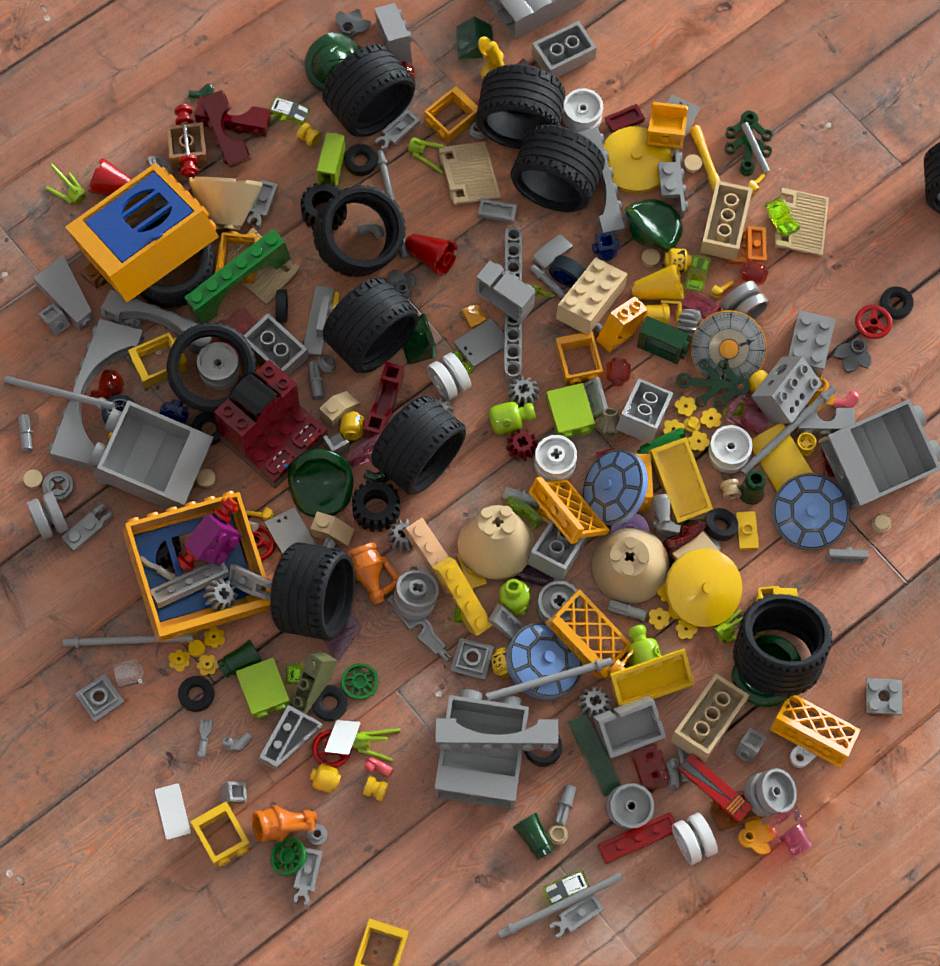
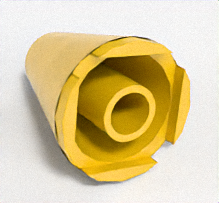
M672 264L634 281V285L631 286L633 297L636 296L638 300H683L684 291L678 265Z

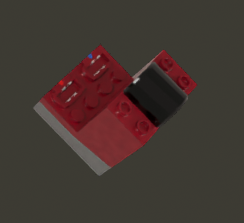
M270 360L256 372L248 373L241 378L233 387L229 398L214 411L221 442L274 489L288 478L289 467L298 455L308 450L317 449L323 443V436L326 435L328 437L327 428L300 405L297 383Z

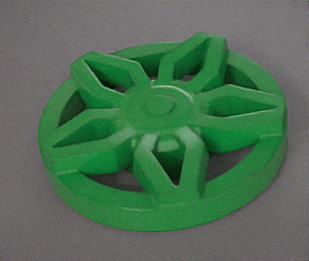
M356 663L344 671L341 683L344 692L350 698L365 700L374 695L378 688L379 679L376 671L371 666L364 663ZM361 667L370 670V672L363 674ZM353 669V676L346 677V675ZM375 678V686L373 688V686L368 682H371ZM346 686L352 687L351 693L347 690ZM368 686L371 689V692L366 690L365 688ZM355 689L359 690L356 695H354ZM361 690H363L364 693H367L366 695L359 696L361 694Z
M292 837L278 842L274 846L270 857L271 866L274 871L283 876H293L302 868L307 860L306 849L303 843ZM287 842H292L289 845V847L285 846L284 844ZM277 852H278L280 856H279V857L277 858V860L275 861V859H276V854H277ZM284 867L286 872L280 871L279 869Z

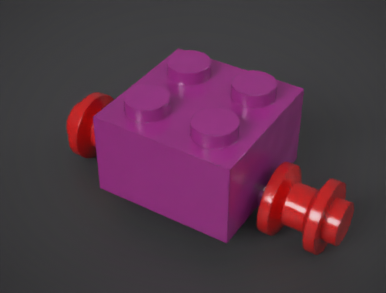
M230 497L227 499L222 498L221 502L223 505L220 509L215 508L213 510L217 516L206 514L184 543L186 554L184 556L179 555L177 558L179 561L178 565L186 571L188 569L193 570L195 568L193 563L196 559L220 566L227 559L232 549L238 545L243 534L230 522L231 518L229 516L232 512L239 510L237 507L238 503Z

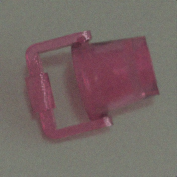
M739 395L736 400L734 399L731 402L726 414V419L742 429L745 427L757 435L769 420L756 409L757 405L744 395ZM741 401L748 408L738 420L731 414L735 412Z
M796 809L780 813L769 824V829L780 844L784 842L796 856L812 845L804 830L807 825ZM792 813H795L800 823L788 829L781 836H778L773 827L788 819V816Z

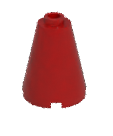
M101 158L99 161L101 164L100 168L95 169L88 192L109 196L132 180V178L106 159Z
M414 233L408 236L405 241L406 250L436 275L443 276L442 273H448L457 256L454 255L455 250L458 251L457 243L451 240Z

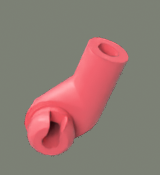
M850 391L845 399L835 398L833 408H852L860 399L858 392Z
M372 757L368 758L364 764V768L367 771L372 772L375 769L387 777H390L393 772L392 767Z

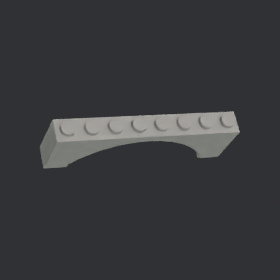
M99 319L98 325H95L93 328L92 341H89L87 344L86 357L81 360V371L75 376V387L70 392L85 395L93 379L105 367L122 357L128 356L129 349L143 344L145 339L143 330ZM68 399L67 408H64L62 411V422L56 427V438L49 446V453L54 461L94 471L97 466L90 464L89 460L95 446L83 427V403Z

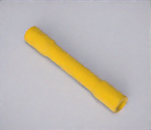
M699 125L690 128V132L714 192L716 182L720 181V178L714 168L702 130Z

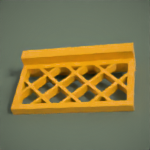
M542 477L535 478L528 491L529 494L571 544L577 543L579 538L607 535L609 533V528L567 479L545 481Z
M577 589L555 615L545 622L584 665L593 663L596 659L602 660V653H610L614 663L617 659L620 660L631 644L580 589ZM578 596L583 600V609H575V599ZM564 611H571V622H565L560 617ZM575 611H583L584 623L575 622ZM588 612L596 614L597 623H588ZM575 625H584V637L576 634ZM588 625H597V637H589ZM601 626H607L610 629V637H601ZM589 639H597L598 651H592L589 648ZM602 639L610 640V651H602ZM614 640H620L625 645L621 651H615ZM610 666L602 668V671L594 670L591 672L597 679L606 678L610 674L607 671Z
M793 695L783 703L770 728L772 732L842 768L861 730L797 695ZM789 701L797 703L799 707L792 708ZM807 711L814 712L817 717L810 718ZM802 712L804 718L798 719L795 713ZM783 714H790L792 719L784 716ZM825 721L833 722L834 726L828 727ZM813 722H820L823 728L816 729ZM808 723L810 729L801 724ZM843 730H848L854 735L846 737ZM838 731L840 738H834L831 732ZM819 733H826L828 739ZM843 742L846 748L840 746L837 743Z

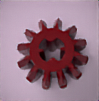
M519 429L518 434L512 432L511 438H507L508 445H506V450L510 451V457L516 455V461L522 458L525 462L527 457L532 459L534 456L533 453H535L538 440H534V434L528 435V429L525 433H522L521 429Z

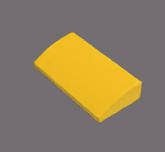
M780 423L753 438V454H758L786 428L784 424ZM790 434L759 462L776 492L789 479L800 474L813 473Z
M687 437L648 450L649 454H651V460L663 493L667 494L670 499V512L675 523L713 510Z
M684 648L610 674L617 707L646 696L655 699L694 685Z

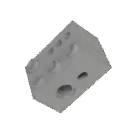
M803 356L781 357L751 397L771 423L792 424L821 386L822 382Z

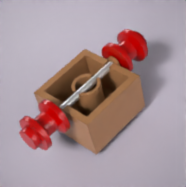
M181 104L174 109V114L178 116L175 120L176 125L166 126L169 157L172 169L181 168L180 173L182 176L193 178L199 173V169L196 166L208 165L203 122L194 123L193 118L190 117L192 108L186 104Z

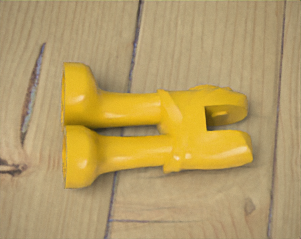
M485 36L479 38L478 48L487 62V65L481 70V77L483 79L489 71L505 64L502 61L504 55L499 50L497 43L490 41Z

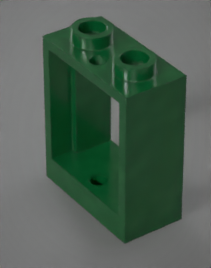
M647 316L639 332L637 348L678 365L680 359L684 360L687 354V348L690 343L687 341L689 334Z

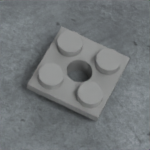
M460 638L451 672L485 680L494 646ZM475 654L478 660L476 662H469L467 656Z
M103 674L75 693L94 723L125 703L106 674ZM103 693L105 697L102 701L97 702L94 700L96 694Z
M866 678V713L902 715V680ZM885 693L888 696V701H881L878 694Z

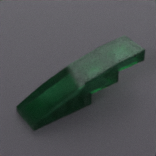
M584 713L567 723L603 796L606 797L614 788L620 786L621 783L592 724Z

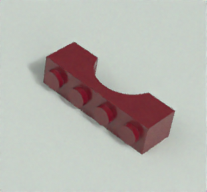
M219 90L203 97L201 107L205 114L208 113L210 118L208 124L210 129L216 133L215 142L218 148L221 147L224 154L221 156L225 165L228 164L232 168L252 160L245 142L230 139L224 130L225 116L231 110L225 92Z
M200 96L194 114L196 123L203 122V126L208 127L210 118L208 113L205 114L201 107L203 97ZM252 106L246 113L241 115L226 114L224 130H232L240 134L248 133L256 137H266L271 121L270 109Z
M390 362L385 363L374 405L368 413L363 428L365 438L377 441L388 425L404 378V366Z

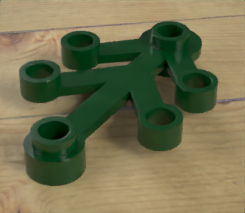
M745 111L741 115V121L734 127H728L725 133L728 139H733L736 137V133L742 130L741 124L748 122L752 133L753 129L757 131L763 141L769 142L773 136L771 130H765L758 123V115L753 111ZM743 134L733 143H727L724 150L726 154L732 155L736 149L745 143L744 161L741 162L739 170L742 175L750 176L754 172L755 165L751 161L752 148L746 135ZM754 135L764 158L770 157L772 148L769 145H764Z
M702 358L699 361V367L705 370L712 379L691 378L687 373H680L676 378V383L680 388H687L690 385L711 387L702 396L696 397L695 404L698 407H704L706 401L722 388L730 390L722 397L714 400V406L717 409L724 408L725 403L735 395H745L750 389L749 381L745 377H737L726 360L718 362V369L725 372L731 381H723L712 368L707 358ZM707 361L708 366L702 367L701 362ZM722 362L727 364L725 369L720 368ZM686 378L687 383L681 384L680 379ZM743 383L744 388L739 390L737 384ZM699 398L704 399V403L702 405H699L697 403V400ZM722 400L723 405L717 406L716 401Z

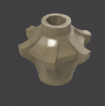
M614 408L604 409L601 418L595 424V429L602 431V434L608 438L614 437L615 434H620V431L616 430L619 422L618 411Z

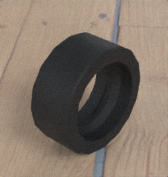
M559 734L558 748H555L554 753L550 757L540 758L533 751H525L527 759L539 767H548L554 764L560 758L562 752V740Z

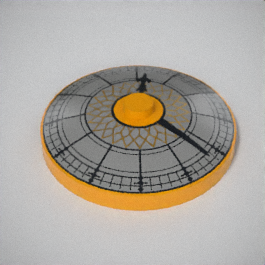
M725 310L711 314L698 325L691 340L693 363L699 373L706 379L712 378L705 370L699 367V361L702 358H707L710 361V365L723 381H731L725 372L718 369L719 361L726 360L737 377H745L748 380L751 375L761 369L766 357L767 346L762 329L751 317L738 311ZM702 361L701 366L707 367L708 362ZM722 362L720 364L721 369H725L727 367V364L725 362Z

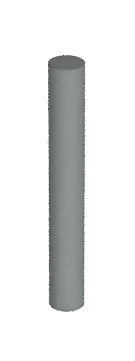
M748 122L741 124L763 173L770 172Z

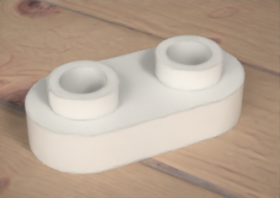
M798 745L792 750L789 759L794 767L804 768L817 755ZM796 756H801L803 761H798Z

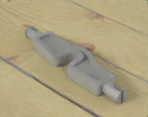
M391 595V596L387 599V601H388L392 606H393V595ZM394 608V613L408 630L412 631L418 626L423 627V630L417 635V639L435 656L440 655L446 663L452 659V656L445 650L446 645L433 632L432 625L426 618L419 621L408 620L400 616Z

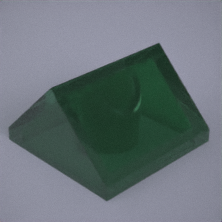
M474 16L456 27L459 59L483 58L478 48L479 38L485 36L490 41H493L492 25Z
M424 313L418 316L417 326L403 346L408 364L436 358V344L426 314Z

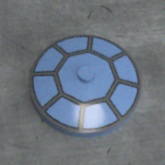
M615 449L601 455L589 469L583 485V499L605 525H620L632 518L641 507L648 486V476L644 463L632 452Z
M805 473L789 479L777 491L772 503V520L778 534L788 544L802 550H819L830 546L842 536L849 522L850 509L844 491L835 481L821 474Z
M544 622L532 623L521 628L512 637L506 650L507 669L516 685L582 666V662ZM581 675L523 692L536 699L555 700L569 693L577 685Z

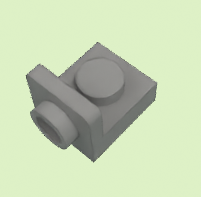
M54 303L38 313L55 336L70 327V323L64 313Z
M655 516L652 528H656L655 535L670 537L679 536L681 525H677L672 521L659 524L658 518Z
M749 728L734 754L752 764L767 737Z

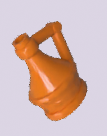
M374 542L347 551L354 564L355 580L367 589L370 601L374 605L384 602V595L389 594L396 588L400 577L385 556L381 557ZM383 566L393 581L380 589L379 576Z
M272 805L266 810H257L252 813V828L259 842H266L268 840L282 842L290 832L314 831L317 814L315 810H303L301 813H294L279 808L277 805Z

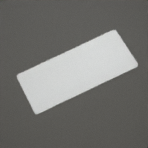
M336 720L325 752L349 754L360 722Z
M179 783L155 789L166 839L190 834L191 831Z

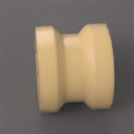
M728 479L720 483V489L724 492L722 495L724 500H733L742 495L741 490L738 489V479Z

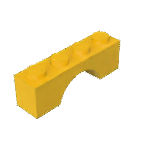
M446 557L432 567L433 571L456 602L461 613L460 617L469 632L478 636L493 626L488 621L489 617L455 559Z

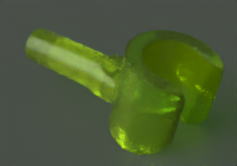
M532 285L536 291L535 298H537L538 294L552 298L555 297L554 293L544 291L539 285Z

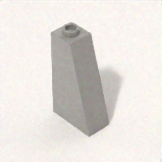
M62 255L34 277L36 286L81 330L84 327H88L94 317L65 257Z

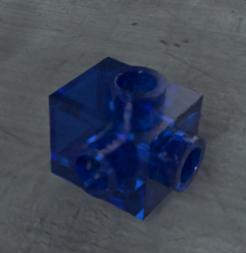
M614 231L596 234L592 244L594 255L597 254L600 260H611L616 257L620 245L618 239L615 238Z
M172 399V402H165L159 414L182 424L186 423L189 413L187 412L188 407L183 406V402Z

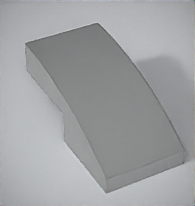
M559 234L538 250L532 259L546 270L551 266L556 256H563L570 252L573 245Z

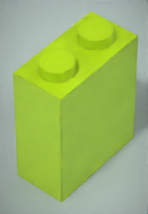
M335 132L326 133L317 168L318 185L321 182H325V184L330 182L333 186H338L346 154L344 135Z
M583 383L546 391V402L556 435L570 439L574 435H588L594 431L595 421Z
M274 658L236 671L253 720L256 718L258 720L264 719L275 711L277 713L283 712L290 705L289 697Z

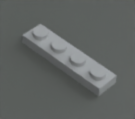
M224 562L220 566L208 563L150 589V592L157 607L161 608L205 588L213 580L217 581L220 578L229 577V570Z

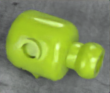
M510 401L494 405L488 411L492 430L496 435L511 434L522 429V421H533L536 418L532 403H526L523 407L518 408L517 403Z
M516 579L508 580L500 587V604L515 617L526 614L531 604L530 587Z
M643 624L628 629V634L632 638L633 643L628 646L627 651L634 650L633 654L628 658L630 666L661 656L657 641L646 637V627Z

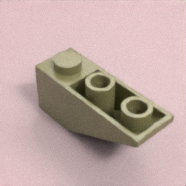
M325 652L308 653L290 706L307 714L331 680L338 660Z

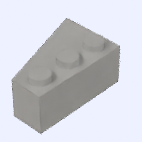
M395 3L374 8L376 22L387 48L403 66L413 63L410 42L413 41L412 35L408 31L406 21L403 20L401 9L398 10Z
M288 705L263 749L258 762L276 770L322 728L323 723Z

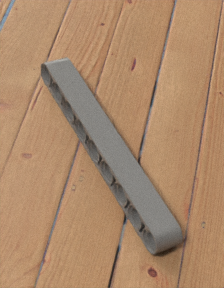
M510 226L505 232V273L515 274L522 282V231L517 226ZM510 236H516L517 238L511 239ZM514 252V253H516L517 255H514V256H513V255H510L509 253ZM510 269H515V270H517V271H516V272H511V271H509V270H510ZM504 313V379L506 382L513 384L514 378L519 381L521 377L522 323L520 324L518 321L516 323L509 322L513 318ZM515 336L517 339L511 340L509 337ZM515 353L517 356L510 357L509 354ZM514 370V371H516L517 373H516V374H510L509 371Z

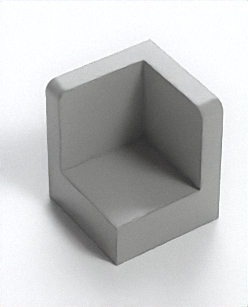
M340 433L330 439L326 435L323 436V444L327 450L333 451L340 456L350 451L349 442L344 440Z

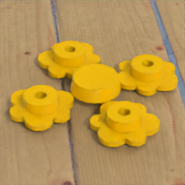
M682 396L680 400L675 402V408L678 409V414H684L687 417L684 424L678 423L677 419L667 420L664 422L663 433L667 434L673 431L672 429L675 430L683 427V430L685 428L687 432L692 433V436L688 438L691 450L702 452L710 445V440L707 439L706 433L701 434L698 431L701 424L706 425L709 429L719 427L722 416L720 413H717L715 408H710L708 411L704 410L702 412V417L699 420L691 416L697 408L694 405V398Z
M665 583L657 590V594L661 596L662 602L667 601ZM670 606L668 611H663L659 607L649 612V623L654 625L657 630H661L663 626H668V619L670 617L675 620L680 619L675 615ZM681 619L678 621V625L675 626L680 639H692L693 635L698 631L696 626L687 624Z
M216 626L211 627L209 631L204 633V643L200 640L188 641L187 643H190L188 652H182V650L178 649L176 653L169 654V666L175 668L178 672H182L185 667L190 665L189 659L191 655L193 657H200L197 668L200 669L202 676L214 675L216 669L219 668L218 660H215L214 655H203L206 650L205 645L211 646L214 649L218 645H223L225 643L224 631L219 630Z

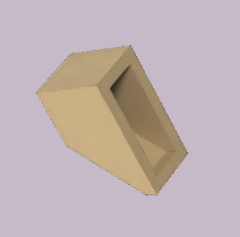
M347 391L336 394L319 408L320 418L334 429L341 423V417L346 413L354 411L360 405V402Z
M318 511L311 526L312 537L322 540L331 538L336 541V544L349 547L354 533V528L340 519Z

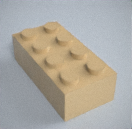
M721 181L716 182L700 253L736 261L753 188Z
M595 257L558 304L556 319L589 335L625 289L628 274Z
M715 674L674 732L670 742L688 754H693L704 764L745 706L750 695L723 677Z

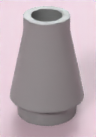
M659 494L653 496L651 503L658 518V523H669L670 499L668 495Z

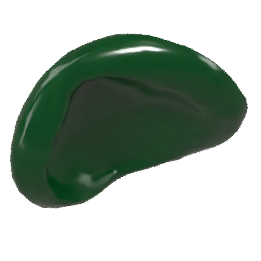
M327 33L316 39L309 47L305 57V72L311 84L323 91L324 84L334 68L347 56L362 47L353 39L341 33Z
M646 199L630 204L624 209L623 214L630 221L631 235L638 243L645 246H657L663 251H668L679 242L683 226L679 214L671 205L656 199Z
M325 449L308 450L298 455L292 461L288 470V485L296 507L305 515L315 518L318 511L334 516L348 505L352 496L354 478L349 463L339 454Z
M769 634L754 639L757 646L773 658L787 662L801 661L796 648L785 638ZM734 664L731 673L733 685L750 695L747 700L748 702L762 707H772L790 698L789 696L776 697L767 695L754 689L740 676Z

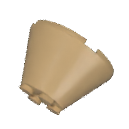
M189 177V184L194 197L201 207L204 206L208 211V219L215 223L217 229L240 230L263 187L262 182L251 180L236 181L233 178L195 177L192 179V177Z
M501 505L482 509L480 513L463 526L458 537V553L464 565L475 571L478 576L494 580L507 579L521 573L528 565L531 550L535 546L534 535L530 527L512 511L511 507Z
M634 527L621 528L606 535L595 548L591 564L592 574L596 585L608 598L621 603L638 604L654 597L657 594V590L666 582L669 572V558L661 541L650 532Z

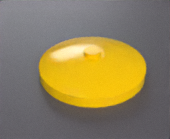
M622 128L612 133L605 140V144H603L604 150H607L609 155L608 166L612 167L613 184L616 183L617 189L622 192L642 194L655 190L660 186L658 163L672 162L669 147L647 145V128Z
M712 549L691 550L681 555L672 564L666 577V598L675 615L687 624L697 627L716 626L726 621L736 611L742 596L741 576L736 565L723 553Z

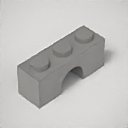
M804 407V408L802 409V411L799 413V415H800L807 407ZM836 408L833 413V420L831 421L821 420L816 409L796 428V435L811 433L812 435L825 437L855 423V408Z

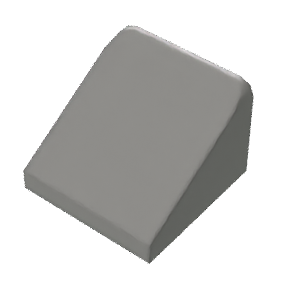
M227 781L221 785L222 803L226 801L228 804L247 802L246 782Z

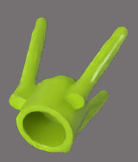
M413 137L409 144V151L413 152L412 156L443 174V170L425 159L420 153L424 154L427 146L444 148L446 146Z
M50 164L54 172L69 187L66 192L68 197L49 187L45 189L66 200L70 205L73 202L76 205L81 203L86 194L73 175L68 173L74 185L53 164Z
M741 609L715 628L716 635L721 642L726 640L728 644L736 640L737 636H732L735 633L733 627L741 623L742 617L731 624L729 622L742 612ZM761 631L755 634L754 636L764 634V631Z
M401 729L360 731L354 739L353 749H358V753L368 754L392 762L393 758L367 750L366 748H370V741L388 740L387 737L370 736L397 733Z

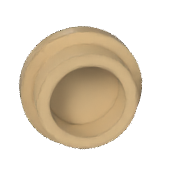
M554 825L549 829L548 837L552 844L562 845L567 841L568 831L562 825Z

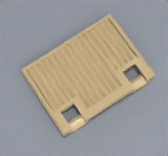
M485 141L438 148L440 162L444 168L450 190V198L454 206L479 202L481 198L487 200L501 198ZM452 153L453 159L447 160L446 154ZM462 190L464 197H458L457 191Z
M782 187L779 194V203L783 210L779 212L778 226L788 223L784 222V220H789L796 231L787 234L788 242L782 241L783 233L777 226L774 246L776 248L780 247L823 256L829 198ZM787 196L793 197L792 203L786 202Z
M253 227L248 232L254 233L257 236H259V238H262V236L258 234L257 230H255ZM236 244L227 255L226 265L251 245ZM289 260L277 270L274 267L258 270L255 284H242L267 305L276 295V291L282 289L301 268ZM284 265L289 269L287 273L281 269Z

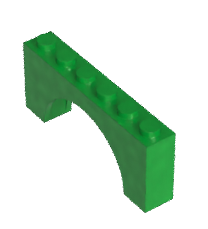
M272 229L187 294L184 298L200 323H208L218 316L219 305L225 296L250 274L266 267H274L277 270L288 262L291 257L285 241Z

